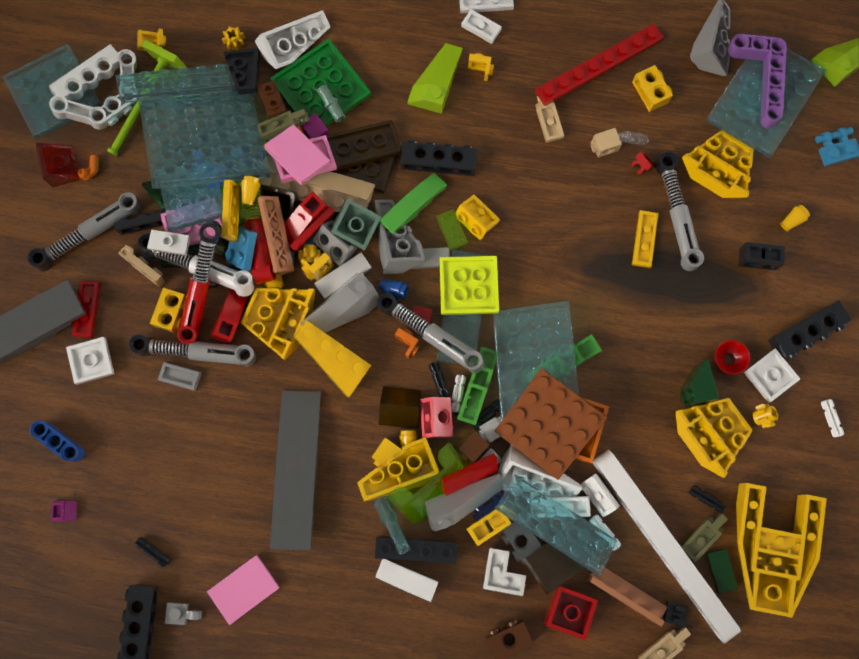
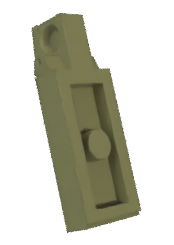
M305 109L297 112L287 111L257 124V129L261 141L264 142L276 137L293 124L299 127L310 120Z
M719 513L713 519L711 517L705 519L682 543L681 548L692 562L695 563L722 535L724 529L721 526L728 520L724 514Z

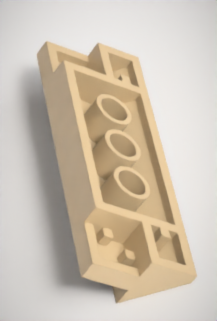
M268 154L259 168L261 169L259 175L260 184L296 192L300 202L313 191L328 207L331 206L338 213L347 199L367 209L375 184L330 171L315 175L302 186L296 180L281 183L274 159L270 154Z

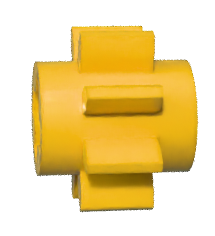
M229 26L226 31L222 32L224 38H222L223 44H227L229 50L231 48L238 50L241 45H244L242 39L245 36L243 32H240L239 27L231 28Z
M303 245V250H298L299 261L304 259L310 266L313 264L314 258L321 255V250H317L316 245Z
M769 404L756 406L757 411L753 412L755 423L758 426L762 425V428L775 426L774 421L778 420V413L775 407H769Z

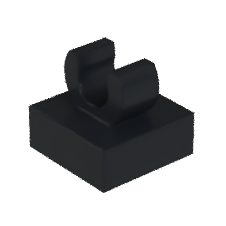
M667 601V609L664 613L663 621L685 627L688 606Z

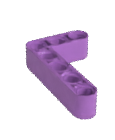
M737 34L733 37L727 49L728 54L734 58L763 61L760 123L764 128L771 129L776 126L783 116L786 42L776 37Z

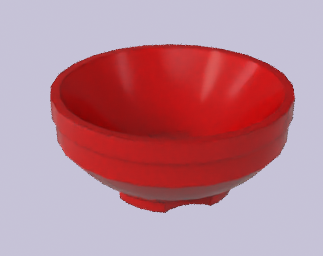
M727 340L716 348L714 363L722 373L737 375L744 372L749 366L750 353L741 342ZM725 354L733 356L734 362L732 365L724 362Z

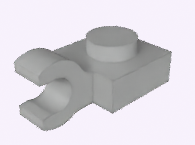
M168 602L165 624L186 625L187 619H202V610H188L189 603Z

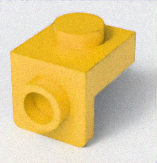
M159 28L157 33L138 30L137 50L146 51L142 47L145 40L161 48L165 47L166 36L163 35V29Z
M480 53L470 54L468 69L485 71L484 81H488V76L493 74L494 65L491 64L492 57L484 56Z

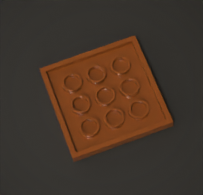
M541 368L494 431L559 480L607 416L545 369Z

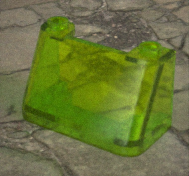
M449 442L438 453V461L443 470L414 495L407 488L398 487L387 496L411 523H419L428 516L425 505L426 500L444 494L441 478L466 467L457 451Z

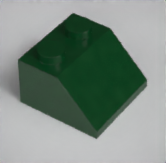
M709 360L694 366L681 387L680 400L682 404H685V408L719 399Z

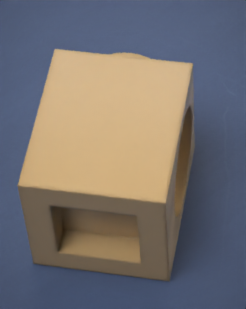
M616 128L595 134L591 141V149L593 153L597 154L598 158L619 151L622 145Z

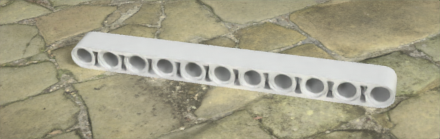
M607 449L593 460V465L717 637L724 644L741 632L737 623L614 454Z

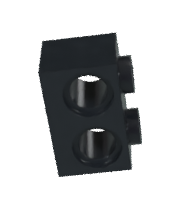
M746 242L739 249L738 266L776 271L784 265L785 246Z

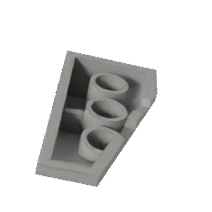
M500 474L472 483L448 496L442 494L426 500L425 505L431 530L438 531L456 524L502 490Z

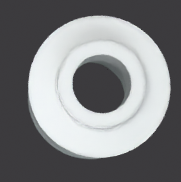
M501 416L498 418L494 417L479 426L480 431L478 434L488 443L501 437L494 431L503 420Z

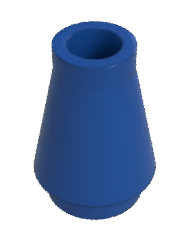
M382 279L379 289L386 293H391L399 300L400 298H406L409 285L405 284L404 281Z

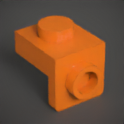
M398 328L395 338L410 346L405 354V357L409 359L411 355L415 356L420 348L418 346L419 340L413 337L414 333L410 330Z

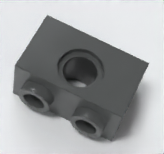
M523 516L515 519L502 530L503 534H501V537L506 545L511 544L514 551L512 554L517 562L522 561L523 564H526L523 559L541 547V544ZM519 535H523L526 538V544L522 547L516 544V538Z

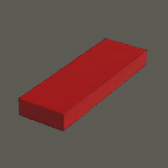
M329 206L289 246L290 250L296 253L318 232L322 224L328 222L334 216L335 210Z
M80 280L78 298L86 315L74 320L73 337L93 339L100 282Z
M493 453L441 478L444 494L448 496L497 472L498 458Z

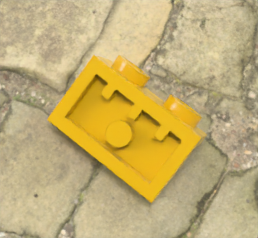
M472 195L460 204L454 214L459 222L479 240L483 239L485 234L500 221L475 195Z
M325 252L322 255L316 256L311 266L304 259L300 261L303 266L301 269L304 271V275L311 281L314 279L317 282L334 268L331 258Z

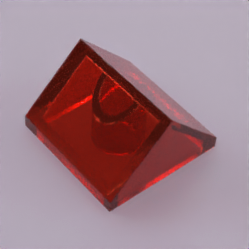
M39 142L35 144L42 178L49 185L56 187L80 180L73 146Z

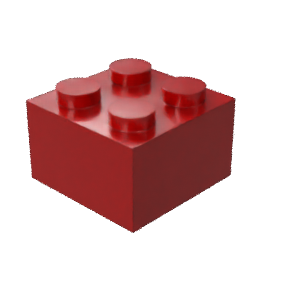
M559 586L553 592L544 624L586 641L598 600Z

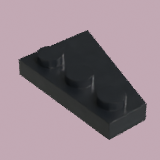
M259 49L224 51L223 53L238 94L257 93L260 62Z

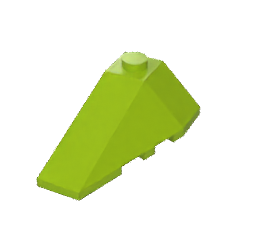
M859 38L826 48L811 59L834 87L859 69Z
M445 43L413 85L407 104L442 114L463 48Z

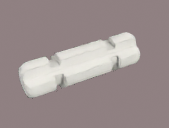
M456 375L455 378L456 385H454L451 399L453 401L451 403L452 412L459 413L461 408L460 402H462L464 392L463 385H465L466 376Z
M833 400L822 401L821 406L826 411L824 414L829 427L832 428V436H843L844 430L840 427L841 422L836 409H833Z
M594 515L589 522L593 527H596V531L604 541L609 543L608 546L611 550H617L621 543L617 538H614L615 535L607 525L602 523L603 520L599 515Z

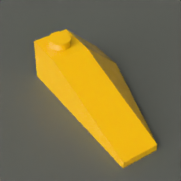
M425 437L406 444L399 452L389 457L386 462L371 471L357 484L363 500L366 502L439 480L440 472Z

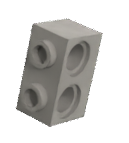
M332 219L321 225L312 241L333 262L341 265L350 260L358 247L331 233L334 224Z

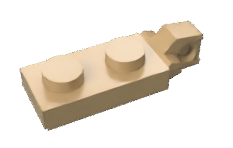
M537 96L536 112L545 142L549 143L564 139L555 103L552 102L544 106Z
M125 245L118 252L122 258L158 287L165 283L161 277L163 274L155 267L153 269L148 266L149 263L143 257L139 256L137 258L133 248Z
M681 627L676 632L672 629L637 657L639 659H672L683 650V647L686 645L683 641L691 633L686 627Z

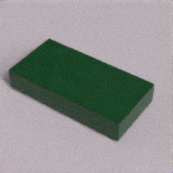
M727 549L706 553L717 593L721 594L738 589Z

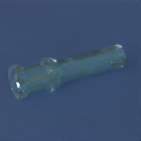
M382 497L376 500L373 506L380 514L381 523L386 525L398 554L408 552L410 546L396 520L397 513L392 510L390 499Z

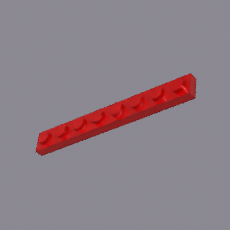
M652 24L536 88L535 93L543 105L547 106L660 43L664 36L657 26Z

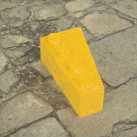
M307 320L304 321L294 335V338L324 370L342 393L349 398L371 365Z

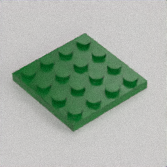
M329 38L269 78L271 82L275 81L280 95L293 112L305 109L308 117L317 114L326 127L333 123L335 119L330 111L324 107L325 103L319 93H317L319 87L325 84L328 86L333 97L337 98L338 105L344 114L372 96L371 91Z

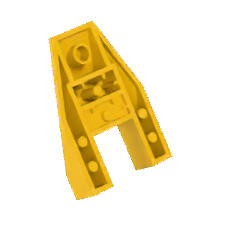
M740 483L736 502L737 544L749 608L755 611L792 618L820 560L827 498L807 494L797 495L793 533L761 527L766 487L750 483Z

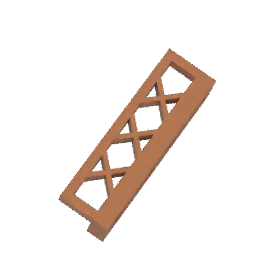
M278 196L258 197V203L273 271L276 273V276L295 271Z
M595 564L587 581L662 627L664 621L661 618L667 606L602 565Z

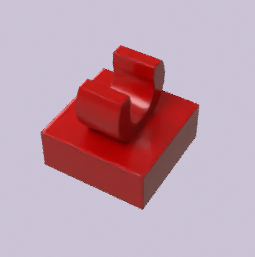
M645 152L637 154L635 157L638 161H634L631 164L632 167L640 164L641 169L637 172L638 175L643 174L645 170L651 171L656 167Z

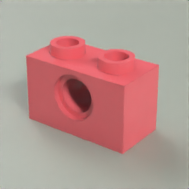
M451 397L420 399L422 438L453 437Z

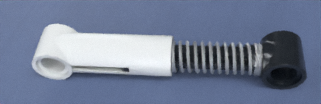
M150 233L139 237L138 246L145 259L160 258L184 267L192 274L196 272L194 269H197L195 266L197 265L196 262H198L196 259H199L198 255L192 257L189 254L185 256L149 250L147 246ZM214 261L211 262L212 265L210 266L211 269H209V278L207 280L233 289L239 296L245 297L252 294L254 285L250 272L245 270L237 271Z

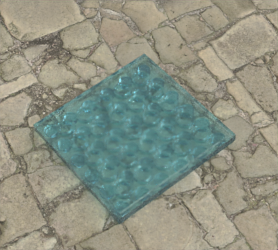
M237 90L138 97L152 189L221 183L224 180L241 181L244 179V176H252L259 179L270 178V169L263 139L259 137V122L252 94L239 95Z

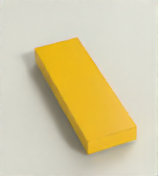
M224 180L221 237L230 242H237L240 185L232 180Z
M639 211L632 259L633 266L652 267L659 213Z

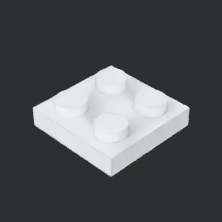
M105 337L66 347L74 384L79 385L115 374Z
M776 348L744 371L745 375L768 403L772 402L800 380L799 376Z

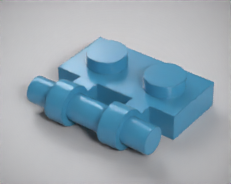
M852 127L838 128L837 131L831 133L827 131L815 137L817 144L823 142L824 147L818 150L824 167L859 158V145L856 138L849 140L847 137L853 134L854 130ZM838 138L840 143L833 144L832 140Z

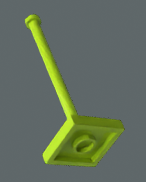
M147 40L143 42L142 47L158 64L113 145L107 150V152L116 157L119 154L117 152L164 67L168 66L184 75L188 71V68L177 55Z

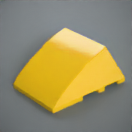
M721 130L705 143L697 146L692 152L682 157L690 178L722 198H747L749 196L748 184L751 180L749 175L752 168L754 149L725 131Z
M256 288L241 324L282 359L286 360L300 344L294 338V335L302 326L300 323L313 312L315 289Z
M730 398L676 411L678 434L700 465L722 478L726 477L730 465L734 463L737 453L743 448L752 432V428Z

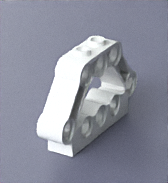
M110 44L49 85L54 95L49 102L53 115L58 119L68 118L86 123L98 130L104 129L109 125L113 126L119 121L120 117L129 115L138 100L137 90L135 89L137 60L134 52L124 49L117 53ZM125 59H130L132 61L129 64L123 63ZM102 66L109 67V69L105 71L101 70L100 68ZM120 67L121 89L116 97L110 96L106 98L104 105L101 107H91L71 101L81 99L84 91L95 89L100 80L111 78L114 71ZM87 76L94 77V79L91 81L85 80ZM73 86L79 87L77 91H70V88ZM127 94L133 95V98L127 100L124 98V96ZM60 104L65 105L63 110H57L56 107ZM115 104L118 106L116 110L109 109L111 105ZM96 115H102L103 119L100 121L94 120V117Z

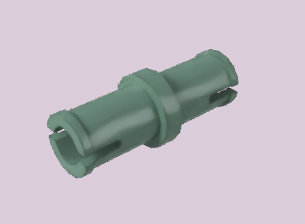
M326 84L319 87L317 93H319L325 103L324 107L330 111L336 123L342 121L346 115L338 105L337 98L333 97Z

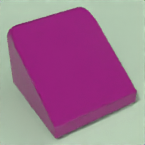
M76 501L52 502L51 522L76 521Z

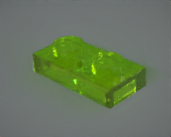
M453 209L436 216L450 252L468 245V241Z

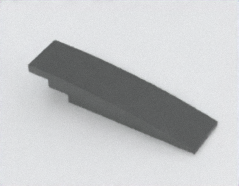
M69 280L50 288L0 316V365L57 336V332L72 325V321L86 315Z
M282 390L270 549L312 550L314 510L316 509L321 392Z

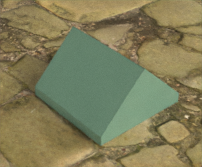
M347 199L335 218L331 233L365 250L381 216Z

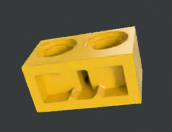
M656 65L637 73L632 81L649 112L668 104L673 96L671 87L665 83L663 74L657 69Z
M163 288L150 324L156 328L177 334L181 324L186 295ZM174 299H179L176 306H171V302ZM172 316V321L169 324H165V319Z
M497 507L467 527L466 530L475 544L479 546L509 526L511 522L502 508Z

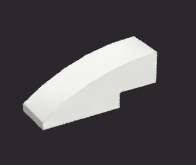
M382 559L375 576L384 582L430 602L438 585V581L387 559Z

